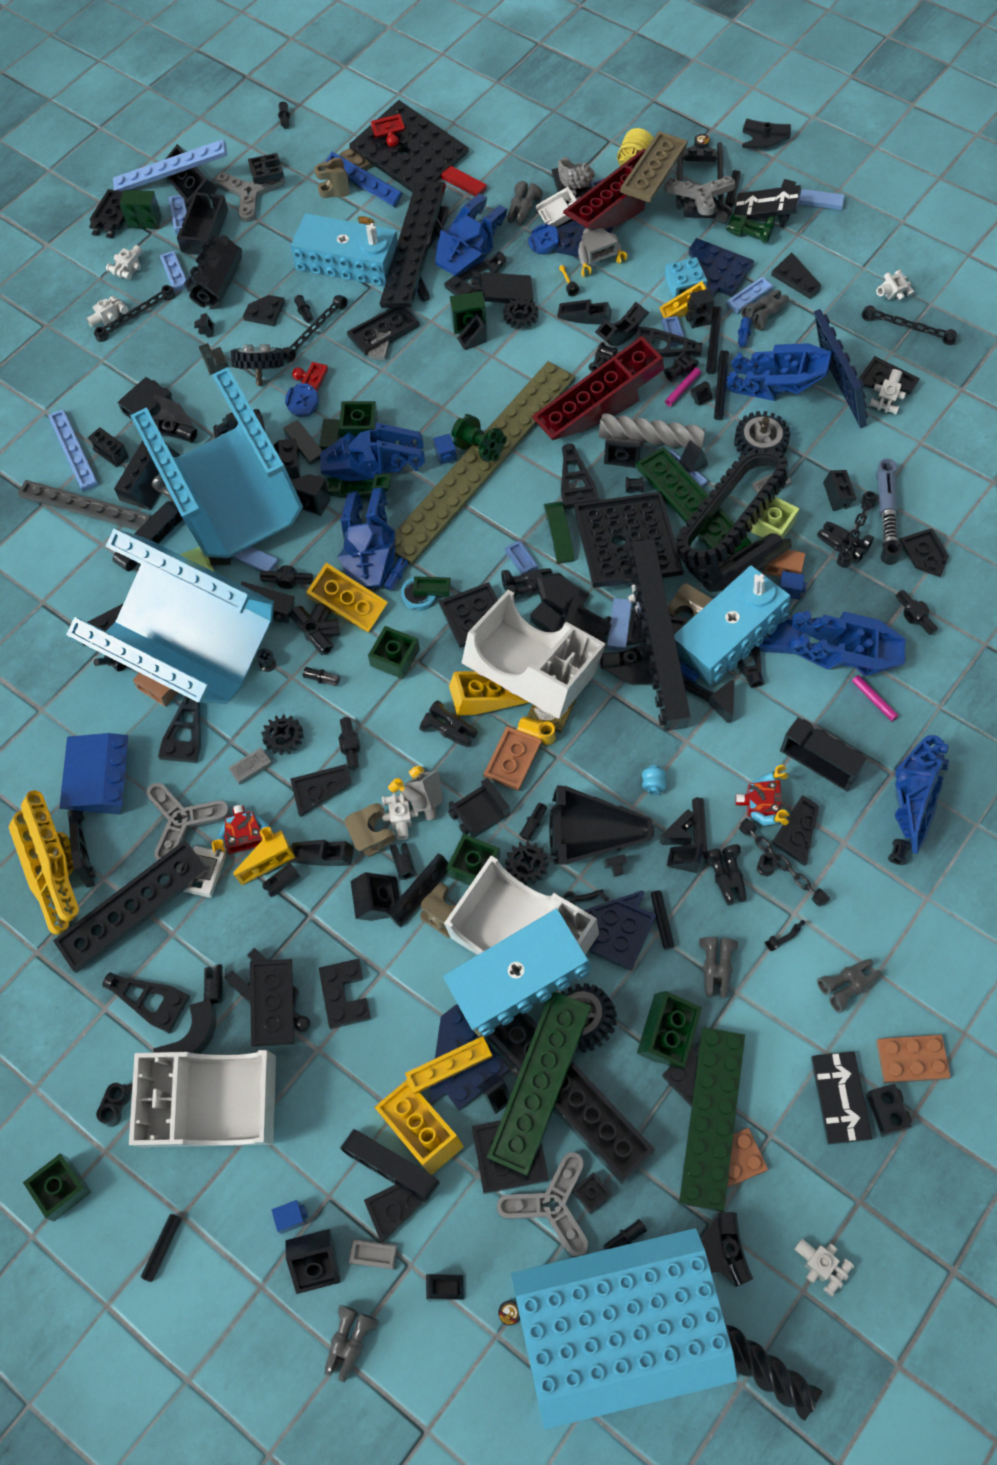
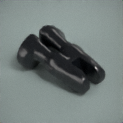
M828 521L823 525V529L817 533V537L840 553L850 543L848 540L850 532ZM866 535L863 539H858L857 542L852 544L854 547L852 554L853 563H860L863 556L866 555L874 541L873 536Z
M543 568L525 572L520 576H512L509 570H502L501 579L504 590H510L514 593L515 601L518 597L525 594L532 595L540 592L535 576L553 573L551 568Z
M439 700L432 704L429 713L425 714L419 730L422 732L435 729L444 738H448L464 747H469L472 742L463 733L473 738L478 735V731L461 719L459 715L448 712L444 708V704ZM435 717L445 720L448 724L442 723Z
M739 844L725 847L722 853L720 849H712L703 854L705 861L715 871V883L718 885L728 906L734 903L731 888H735L740 903L747 900L743 874L737 866V858L741 854ZM722 856L726 862L728 874L724 870Z

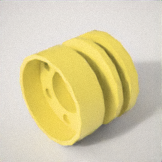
M634 128L629 130L617 153L619 165L622 166L643 148L647 149L654 137L644 129Z

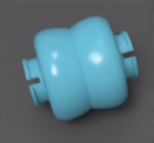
M650 765L643 770L642 788L650 795H658L666 789V772L658 765Z

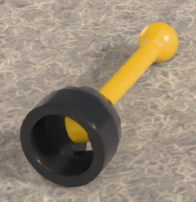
M561 265L559 270L563 273L568 283L566 285V292L571 297L576 296L580 288L576 282L570 281L565 271V266Z

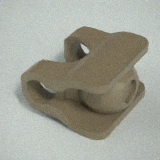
M334 158L315 166L316 177L320 180L327 179V181L320 183L318 186V192L322 198L345 197L350 194L348 176L344 169L342 158Z
M683 584L668 605L669 614L676 617L681 612H688L694 617L713 599L691 585Z
M379 803L369 805L345 818V824L355 848L358 851H364V854L369 857L375 855L396 840V835L391 829L375 832L376 822L385 813L383 806Z
M439 883L421 902L423 911L420 914V918L432 928L450 938L444 922L456 905L452 906L444 901L448 893V886Z

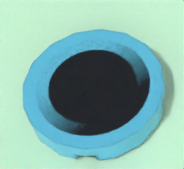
M414 577L408 579L403 584L401 598L408 608L424 610L435 603L436 596L413 595Z

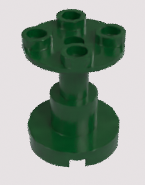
M465 414L466 417L459 418L451 432V436L454 437V445L463 450L470 448L472 445H479V455L483 461H497L507 442V436L504 435L503 431L499 428H492L484 434L477 417Z

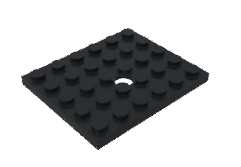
M400 100L378 118L381 119L397 114L401 115L405 130L394 134L399 139L397 146H388L386 142L388 135L375 139L371 125L349 144V148L412 193L415 183L437 182L441 178V174L449 166L453 167L469 152V147ZM401 148H407L410 150V153L400 154L398 151Z
M661 492L574 504V512L593 588L631 583L630 574H632V570L627 565L628 549H631L632 542L654 539L662 578L684 574ZM616 537H620L621 540L626 541L623 545H615L612 543L613 539Z

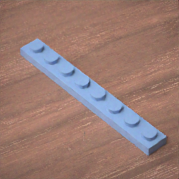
M222 139L113 177L114 190L122 192L123 190H130L227 156L226 142Z

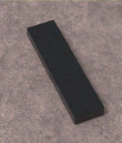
M438 853L386 913L398 927L401 928L421 905L424 898L432 892L447 874L446 868L449 863L443 855Z

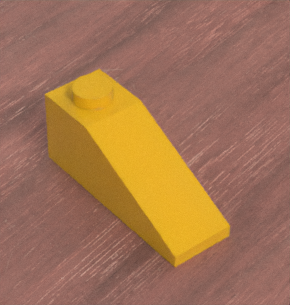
M703 281L660 306L659 309L663 318L686 316V312H688L687 301L689 300L690 293L708 289Z
M281 830L273 833L274 838L269 836L265 839V842L262 840L233 872L241 885L295 858L290 843Z

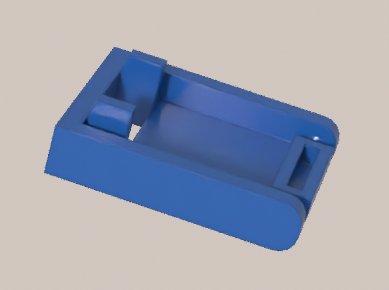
M789 617L784 623L781 622L770 635V638L764 637L763 642L758 646L760 652L794 654L790 650L791 640L794 636L800 637L804 633L793 628V617Z

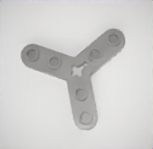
M221 173L216 177V183L220 189L240 197V219L243 222H251L256 216L257 197L283 186L285 179L281 178L279 181L254 184L253 181L249 183L232 175Z
M724 176L721 179L713 180L701 186L692 184L689 181H677L675 178H670L664 183L665 192L694 198L698 212L701 215L714 214L715 203L713 197L732 191L735 188V180L730 176Z
M153 783L147 789L148 798L168 820L154 852L156 860L158 861L183 841L188 828L225 820L230 811L228 805L224 801L217 800L184 808L163 784ZM180 815L184 818L181 823L177 821Z
M574 1152L566 1154L546 1193L511 1194L499 1198L497 1202L499 1215L504 1219L547 1218L567 1252L573 1257L583 1256L588 1249L587 1238L566 1206L568 1198L583 1169L582 1157ZM550 1199H554L555 1203H559V1207H555V1211H551L550 1207H540V1205L550 1203Z

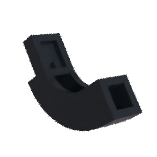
M635 302L619 321L610 323L605 319L595 333L611 346L621 345L637 333L638 326L649 312Z
M209 999L189 1005L192 1023L186 1036L175 1043L153 1048L154 1053L189 1052L201 1054L212 1040L216 1028V1011L212 1001Z

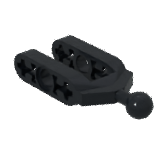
M253 948L247 954L251 961L267 960L256 948ZM231 970L224 978L250 1003V987ZM293 985L294 1027L299 1032H306L310 1028L311 1022L308 1017L300 1016L295 1011L299 990Z

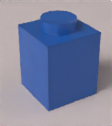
M450 433L433 438L434 450L440 465L457 460L456 448Z
M782 571L779 587L787 592L790 598L799 600L801 593H805L807 582H804L805 575Z
M298 1200L271 1209L277 1232L280 1234L307 1225L305 1218L308 1217L304 1204L301 1205Z

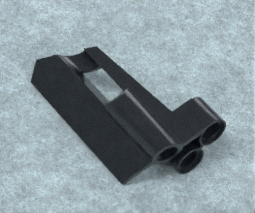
M771 533L733 554L724 563L721 561L718 566L712 567L711 563H708V568L700 569V564L696 568L690 567L689 564L686 567L709 592H713L715 589L723 591L749 566L759 570L792 547V540L782 539L780 535Z

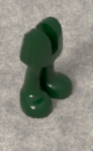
M733 214L730 217L726 230L739 237L742 234H746L761 240L763 243H768L774 228L775 216H770L765 223H757L747 219V216Z

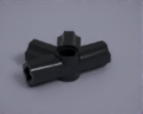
M321 603L315 604L310 615L303 606H296L289 613V616L303 632L305 639L310 641L321 655L331 652L334 644L328 637L340 636L338 619L327 620L331 611L326 605Z

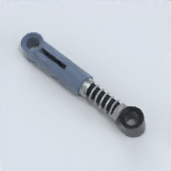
M886 458L880 461L875 475L878 480L880 516L883 520L884 538L880 558L883 563L893 565L897 563L903 547L897 539V523L895 522L897 520L895 517L898 514L895 474L897 464L894 460Z

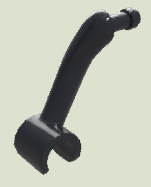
M603 889L577 896L572 891L564 894V899L567 897L573 898L570 901L573 905L576 901L591 900L598 896H601L605 902L609 901Z
M801 920L800 923L794 924L791 931L778 940L774 935L771 936L768 941L764 942L770 951L776 950L781 944L794 938L801 930V926L805 924V921Z

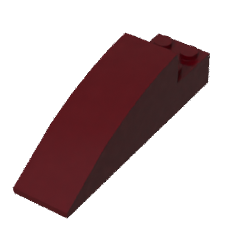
M643 148L567 207L563 214L588 229L616 226L645 210L646 201L628 196L620 191L621 186L646 149Z
M641 336L534 414L532 418L552 441L592 428L600 424L602 414L607 413L616 416L639 401L637 389L665 370L663 357Z

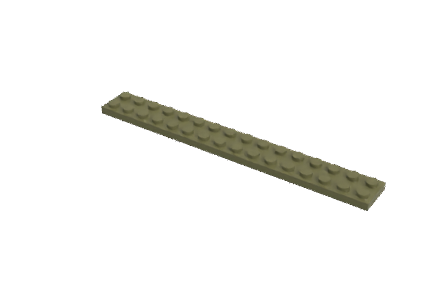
M549 361L546 362L484 432L485 434L492 428H499L507 436V442L500 453L499 459L495 462L483 461L479 455V445H472L395 531V556L404 558L403 561L406 559L411 566L418 560L535 427L537 423L533 420L532 416L562 395L575 381V375Z

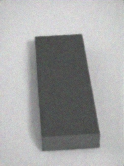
M299 420L283 427L284 432L290 439L296 438L299 451L310 465L320 460L321 448Z

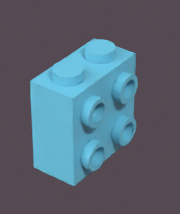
M697 257L666 264L665 279L674 298L701 281L707 287V279Z

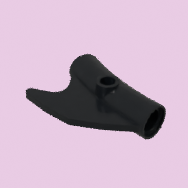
M747 118L743 126V133L750 135L752 140L743 143L742 147L755 149L769 148L785 139H790L791 124L761 122Z
M154 395L153 397L159 403L161 409L152 418L160 434L182 439L190 443L194 442L197 436V429L182 406L168 398Z
M644 644L625 650L602 653L600 659L601 669L606 670L615 677L631 685H650L651 679H653V675L648 671L647 661H649V654H645Z
M717 1213L716 1219L706 1231L701 1242L706 1252L711 1274L714 1272L721 1273L737 1287L753 1279L742 1248L737 1213ZM726 1246L732 1248V1253L727 1252Z

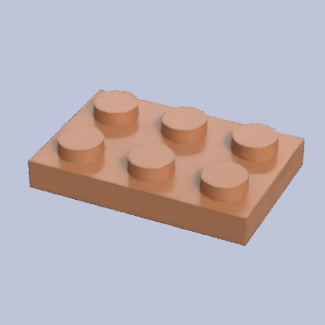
M506 726L483 777H488L491 781L520 791L542 744V739Z
M942 1035L877 1039L884 1084L947 1080L951 1078Z
M749 1128L733 1134L727 1188L768 1171Z

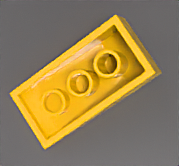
M325 563L306 592L308 599L316 604L326 605L333 614L367 633L388 603L328 563Z
M454 671L449 685L457 715H477L530 703L485 676L479 675L476 671Z
M408 1080L404 1081L374 1107L424 1170L431 1175L464 1147L458 1136L420 1092L413 1093Z

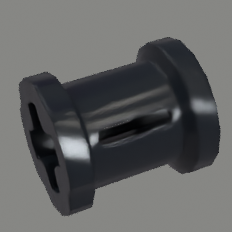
M626 477V493L629 491H640L643 493L644 477Z
M267 648L258 651L256 658L261 670L265 672L272 671L276 667L272 651Z
M894 839L892 842L893 850L888 856V860L896 865H904L907 862L906 854L907 850L911 848V844L902 839Z
M764 853L760 856L757 864V871L760 875L768 877L773 874L774 868L777 865L776 856L772 853Z

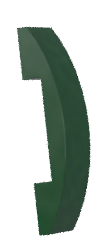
M377 474L374 476V479L345 481L333 477L327 478L326 484L330 496L347 498L348 493L358 492L361 498L371 497L372 490L375 488L383 487L385 492L389 490L392 474Z
M561 501L544 504V510L551 532L556 563L574 562L573 547Z

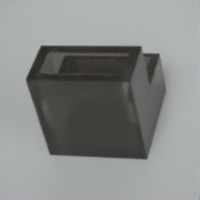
M208 343L199 346L209 375L226 367L229 368L221 347L211 350Z

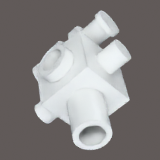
M135 245L131 251L123 248L119 254L114 255L115 266L108 263L106 270L112 272L115 276L130 280L133 273L141 268L138 257L142 254L143 250L138 245Z
M901 269L892 276L890 272L884 275L885 282L877 287L876 290L878 296L885 295L888 300L897 297L899 301L905 298L904 291H906L907 296H911L915 292L911 288V282L906 281L908 278L902 274Z
M111 296L109 300L104 299L94 305L95 313L86 319L91 327L100 322L108 325L119 318L118 314L120 312L126 314L128 307L119 298Z
M892 369L889 380L885 379L883 385H875L874 391L880 392L878 399L881 401L872 398L869 407L878 408V411L883 409L885 413L892 412L895 415L897 414L899 406H893L891 403L895 404L897 398L904 399L906 393L900 391L902 384L899 383L902 371Z
M402 792L400 796H396L395 793L389 797L382 796L383 806L389 804L390 812L384 813L383 822L391 821L392 829H396L398 840L409 838L408 827H412L411 818L418 817V812H415L414 809L410 810L408 803L410 799L402 795Z
M802 1238L794 1248L795 1251L807 1260L804 1267L810 1271L806 1278L811 1283H814L817 1278L822 1282L827 1279L830 1281L823 1290L831 1297L834 1296L837 1288H842V1280H847L849 1278L847 1274L854 1268V1265L847 1259H844V1263L840 1268L837 1266L840 1261L834 1257L837 1248L832 1244H829L826 1249L821 1245L815 1249Z

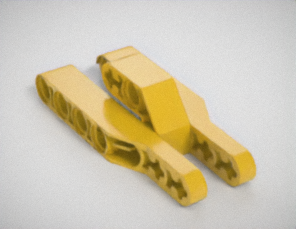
M32 790L21 803L22 810L17 812L9 823V831L29 888L40 903L48 929L52 934L61 935L68 928L69 921H72L79 912V907L69 882V876L74 871L69 837L65 833L56 832L42 793ZM56 921L58 924H62L61 928L59 925H55Z

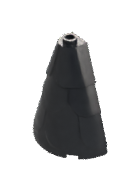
M557 785L554 791L552 802H555V804L550 809L549 843L551 856L556 857V859L553 858V862L556 865L571 864L614 850L621 851L650 841L654 836L655 830L651 818L621 805L616 806L598 797H592L568 786Z

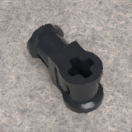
M601 342L595 353V360L588 366L589 370L593 372L618 353V348H611L606 346L604 342Z
M683 351L674 360L673 366L664 370V375L668 381L674 382L680 374L684 377L691 373L694 368H697L699 361L693 360L687 351Z

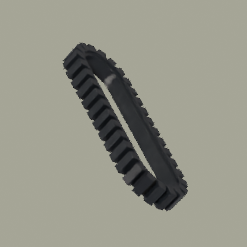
M760 448L758 453H755L754 450L748 451V457L742 454L738 457L739 462H733L731 465L732 469L729 468L726 471V476L723 475L720 479L721 483L718 482L714 486L715 490L712 489L710 491L709 497L703 500L704 504L699 505L697 508L698 512L695 511L692 514V519H688L686 526H683L680 530L681 534L677 535L676 544L683 563L689 564L693 568L700 564V569L708 568V563H711L712 567L718 566V560L724 563L729 559L728 554H734L736 551L735 547L738 548L741 545V540H744L747 537V532L750 533L753 529L752 525H756L758 517H762L764 510H767L770 506L769 502L772 503L775 500V495L778 496L781 492L780 488H784L786 481H788V464L783 453L780 451L776 453L775 449L770 448L765 452V448ZM759 466L775 468L774 473L716 547L704 551L694 550L690 547L695 538L749 470Z

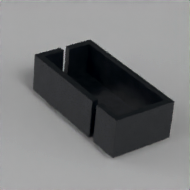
M194 192L177 236L181 252L201 254L203 252L201 248L206 242L209 244L213 236L219 237L228 212L225 195L211 194L212 208L208 193Z
M797 717L785 734L780 748L782 753L846 792L860 774L867 759L861 752L849 748L841 740L832 738L824 730L814 729L809 721L802 720Z

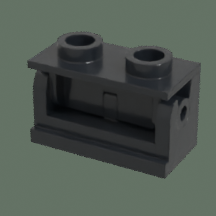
M101 427L88 437L93 445V451L116 468L129 457L124 444Z

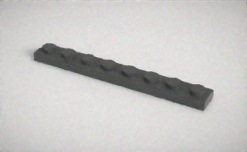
M25 480L18 491V495L21 498L136 531L151 517L149 514Z

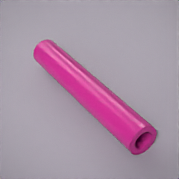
M694 368L665 400L666 405L672 406L701 374L699 368Z
M859 675L852 680L891 722L899 716Z

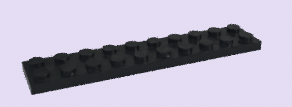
M445 182L415 183L398 245L379 303L381 308L412 307L445 193Z

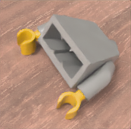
M586 228L583 231L582 241L579 243L578 249L580 264L583 265L581 270L583 277L585 276L584 270H588L589 275L591 273V267L587 265L588 262L593 264L618 254L616 256L618 264L622 262L621 257L624 261L627 259V253L621 251L622 247L615 234L607 232L604 228L595 230Z
M416 766L409 771L413 778L406 782L405 786H403L404 783L400 778L394 779L388 785V789L391 792L396 793L400 790L402 795L410 799L415 812L424 811L426 820L437 818L435 807L443 802L438 771L424 772L422 766Z

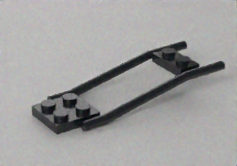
M721 142L717 143V151L711 147H705L704 149L696 147L685 148L677 161V181L683 182V159L684 161L716 162L717 160V180L724 177L723 144ZM724 193L717 195V199L713 197L715 210L712 215H701L698 212L694 198L685 196L682 198L680 195H676V208L682 209L684 207V217L716 218L717 209L719 211L724 210Z

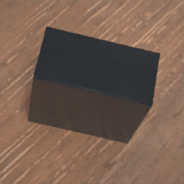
M594 1172L572 1190V1193L589 1214L594 1212L612 1195Z

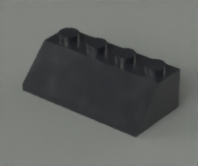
M176 144L165 159L188 151ZM200 165L166 177L189 205L194 192L208 193L210 199V195L214 194L219 188Z
M143 440L114 487L119 501L151 510L160 495L153 488L152 482L160 473ZM167 445L172 457L181 456Z

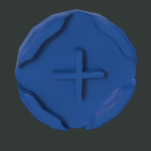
M542 224L534 228L528 238L529 246L533 252L546 254L558 246L560 234L555 226Z
M299 383L288 390L285 403L293 415L307 417L316 411L319 405V396L311 385Z

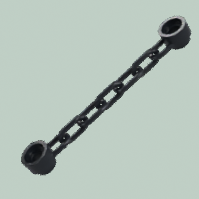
M164 285L161 292L110 324L104 327H97L94 331L96 340L98 342L106 341L109 338V332L129 321L140 312L145 311L162 299L172 300L175 297L174 289L170 285Z
M336 295L330 307L310 325L302 336L290 347L283 348L284 360L294 361L298 347L338 308L341 310L345 309L348 303L345 296Z
M871 305L866 306L861 314L862 318L866 321L876 318L892 322L896 325L913 328L920 332L933 334L942 338V341L947 345L954 344L957 339V333L953 329L947 331L936 329L926 324L885 314L876 310ZM896 319L902 320L901 323L895 321ZM918 325L923 326V330L917 328Z
M867 491L863 494L861 500L863 511L857 515L855 519L857 526L851 530L848 536L850 543L844 547L837 557L836 562L840 567L847 568L852 563L854 551L852 544L859 539V527L863 526L867 519L865 512L876 504L877 496L872 491ZM853 532H854V535L857 534L856 539H855L854 536L851 538Z
M745 818L740 823L739 830L745 836L750 834L755 839V844L763 852L774 854L777 858V865L783 871H788L793 876L794 882L801 889L808 890L813 895L811 899L817 906H825L830 901L829 896L822 889L818 888L815 891L811 887L810 881L804 875L796 873L791 868V863L783 855H777L772 850V845L763 836H758L755 833L757 828L748 818ZM761 839L768 845L765 847L766 849L758 843L761 842ZM780 858L788 864L785 865V868L778 862L781 860ZM801 877L808 884L803 886L797 880H800Z

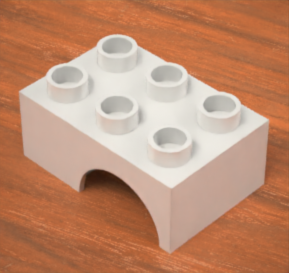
M507 590L468 632L462 664L559 719L596 674L605 643L568 622H565L563 628L556 632H544L532 627L517 611L514 603V593Z
M490 856L444 922L450 938L476 955L556 908L585 955L599 935L597 918L555 893L552 896H546L532 890L509 874L501 866L498 859Z
M258 1050L256 1053L240 1055H205L189 1052L135 1053L129 1145L142 1148L273 1145L276 1055L267 1050Z

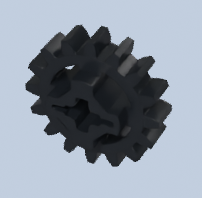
M516 297V301L510 300V304H505L503 317L507 325L511 324V328L517 326V329H520V327L526 329L527 325L532 327V322H537L539 317L538 306H535V302L531 303L530 298L526 301L524 297L521 300Z
M285 714L282 715L281 719L276 715L275 721L269 719L270 725L263 726L265 731L261 732L263 736L262 741L268 751L272 749L273 754H276L277 751L280 752V755H283L284 751L291 754L290 749L297 750L296 745H302L300 739L304 738L302 725L299 724L297 719L293 720L291 715L288 719H286Z
M527 841L526 845L523 846L519 842L518 848L512 846V852H507L509 859H505V865H508L506 871L511 872L510 874L514 878L517 877L518 881L524 880L525 885L530 880L535 884L536 878L542 880V874H547L545 867H549V861H546L548 855L543 854V847L537 849V843L530 846L529 841ZM524 858L530 864V868L524 863Z

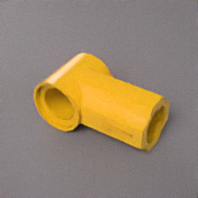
M524 716L520 719L518 731L542 739L543 745H551L555 742L556 733L553 723L549 721L539 722Z

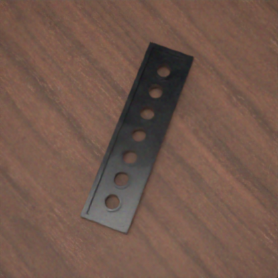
M184 840L55 938L53 942L73 972L77 973L209 872V870L190 844ZM185 863V869L182 872H177V866ZM169 876V881L165 885H160L161 878ZM152 888L151 896L144 898L145 890ZM135 901V908L127 910L128 903ZM118 913V921L111 923V917ZM102 926V933L94 936V930ZM81 939H85V946L81 949H78V942Z

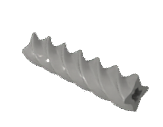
M607 413L602 414L599 437L603 439L607 437L635 439L642 441V443L648 442L656 446L665 444L671 448L680 446L686 448L691 440L702 449L705 428L701 429L697 425H687L684 427L680 423L666 424L661 420L649 422L644 418L634 420L627 416L615 418Z

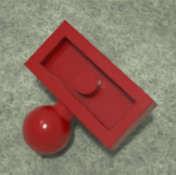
M400 114L373 120L370 123L375 139L388 135L386 142L390 147H395L399 143L398 137L394 134L405 130Z
M312 362L307 373L304 369L297 367L292 371V376L296 381H302V383L311 385L318 392L329 369L328 365Z

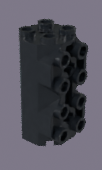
M221 235V237L213 236L209 244L206 242L202 246L201 250L203 252L195 260L198 266H193L189 272L191 274L190 278H187L183 284L187 291H190V299L203 308L210 306L209 309H215L220 305L242 259V249L224 235Z

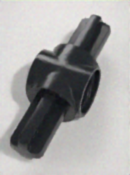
M284 565L277 569V572L261 571L260 580L276 582L282 589H292L297 583L312 584L313 574L297 573L294 567Z
M904 590L896 594L898 601L905 607L904 617L910 624H920L929 635L934 634L938 630L937 626L928 617L930 611L925 602L913 601Z
M343 717L340 719L342 733L338 737L341 753L346 755L348 768L356 770V768H359L357 753L361 750L358 733L353 731L351 718Z

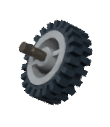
M245 344L243 348L231 350L232 367L255 370L256 386H262V369L283 367L284 351L282 348L270 347V344H260V347H253V344Z
M756 411L755 416L753 412L749 413V417L745 415L736 427L734 445L735 447L737 446V452L741 451L740 455L744 454L748 457V451L754 450L755 453H758V449L765 448V452H767L770 448L775 449L776 453L780 451L784 456L791 435L789 426H786V421H781L779 415L775 419V413L772 412L770 416H767L768 411H764L763 415L760 414V411Z
M584 983L583 987L580 984H575V990L571 986L568 987L569 993L565 995L593 1006L576 1052L579 1049L582 1053L586 1052V1048H589L590 1051L595 1050L594 1045L596 1044L599 1048L603 1046L601 1040L605 1039L608 1041L610 1037L607 1034H613L615 1031L612 1025H617V1021L614 1018L617 1017L616 1008L608 995L601 988L598 989L593 984L590 987L588 983Z

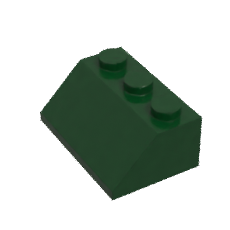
M667 991L654 994L636 1054L654 1062L685 1068L702 1007Z

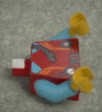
M779 765L776 767L775 772L772 771L752 781V783L748 784L746 794L735 795V805L747 806V816L763 826L774 825L779 822L787 825L789 821L784 817L790 815L786 810H781V780H778L779 777L781 779L788 778L786 772L781 774L787 768L784 765Z
M237 805L233 807L234 816L225 818V824L222 825L216 840L211 844L213 853H216L218 849L225 852L226 847L230 855L254 849L262 840L265 842L267 837L272 836L274 838L275 836L269 824L260 816H254L251 811L245 813L244 806Z

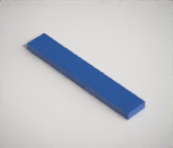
M333 151L330 153L326 162L334 158H342L349 181L391 206L396 207L403 195L402 192Z

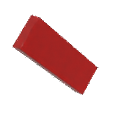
M449 166L441 174V179L475 197L487 189V184L452 166Z

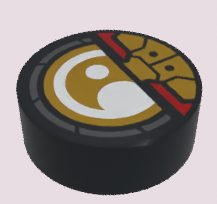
M698 134L695 137L694 145L696 148L704 149L709 146L710 138L708 135Z
M509 1300L500 1305L498 1315L501 1322L508 1326L517 1324L520 1320L517 1303Z

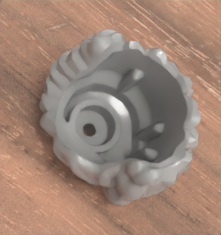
M566 157L558 161L560 181L564 187H569L571 191L587 187L595 177L594 170L586 162L583 165L581 163L575 165Z

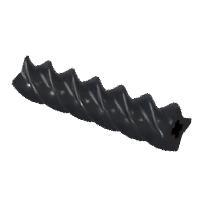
M726 1325L736 1370L743 1376L753 1377L757 1386L763 1391L774 1392L776 1399L783 1406L795 1407L798 1416L805 1421L809 1414L814 1411L823 1391L816 1386L808 1385L802 1375L796 1371L788 1370L779 1358L767 1355L760 1344L747 1340L738 1328Z

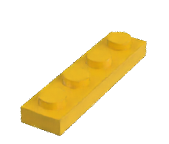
M482 1036L406 1072L405 1075L413 1093L416 1094L492 1058V1054Z

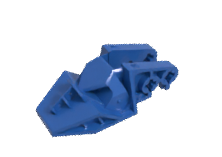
M478 194L466 203L448 229L441 230L436 246L435 265L454 276H458L469 270L470 267L481 263L493 249V235L498 225H502L508 209L499 205L484 217L480 223L475 218L477 214L483 212L487 203V197Z
M809 343L774 345L773 351L754 352L751 360L744 357L742 353H738L734 360H731V365L735 372H730V376H727V388L733 393L775 401L777 394L792 392L798 395L828 375L832 352ZM737 373L746 375V378L738 377Z
M376 423V430L360 432L358 436L348 433L320 453L321 474L345 481L374 479V476L377 474L401 472L406 463L413 466L415 471H419L418 467L425 463L424 452L420 450L424 449L423 436L418 431Z
M383 487L372 490L366 515L367 523L362 524V519L359 515V511L363 509V503L358 492L347 494L341 517L344 548L338 555V558L346 575L367 589L381 587L395 562V530L387 524L385 505H388V501L386 500V493Z
M807 610L793 615V628L819 640V643H810V638L807 635L794 636L791 640V652L829 670L837 665L855 667L862 675L869 676L905 664L906 639L880 620L845 611L840 618L823 615L822 617L812 619L810 611Z
M936 735L926 736L895 770L897 778L895 790L899 806L895 812V818L905 839L910 838L912 853L918 854L927 838L937 809V800L944 777L938 776L939 771H948L949 760L944 759L945 755L939 753L947 754L949 746L944 744V740Z

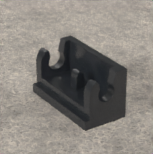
M830 470L823 484L832 510L837 511L843 504H845L844 508L847 509L857 499L847 470Z

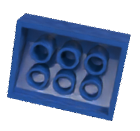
M102 733L67 737L59 809L120 815L123 802L128 735Z

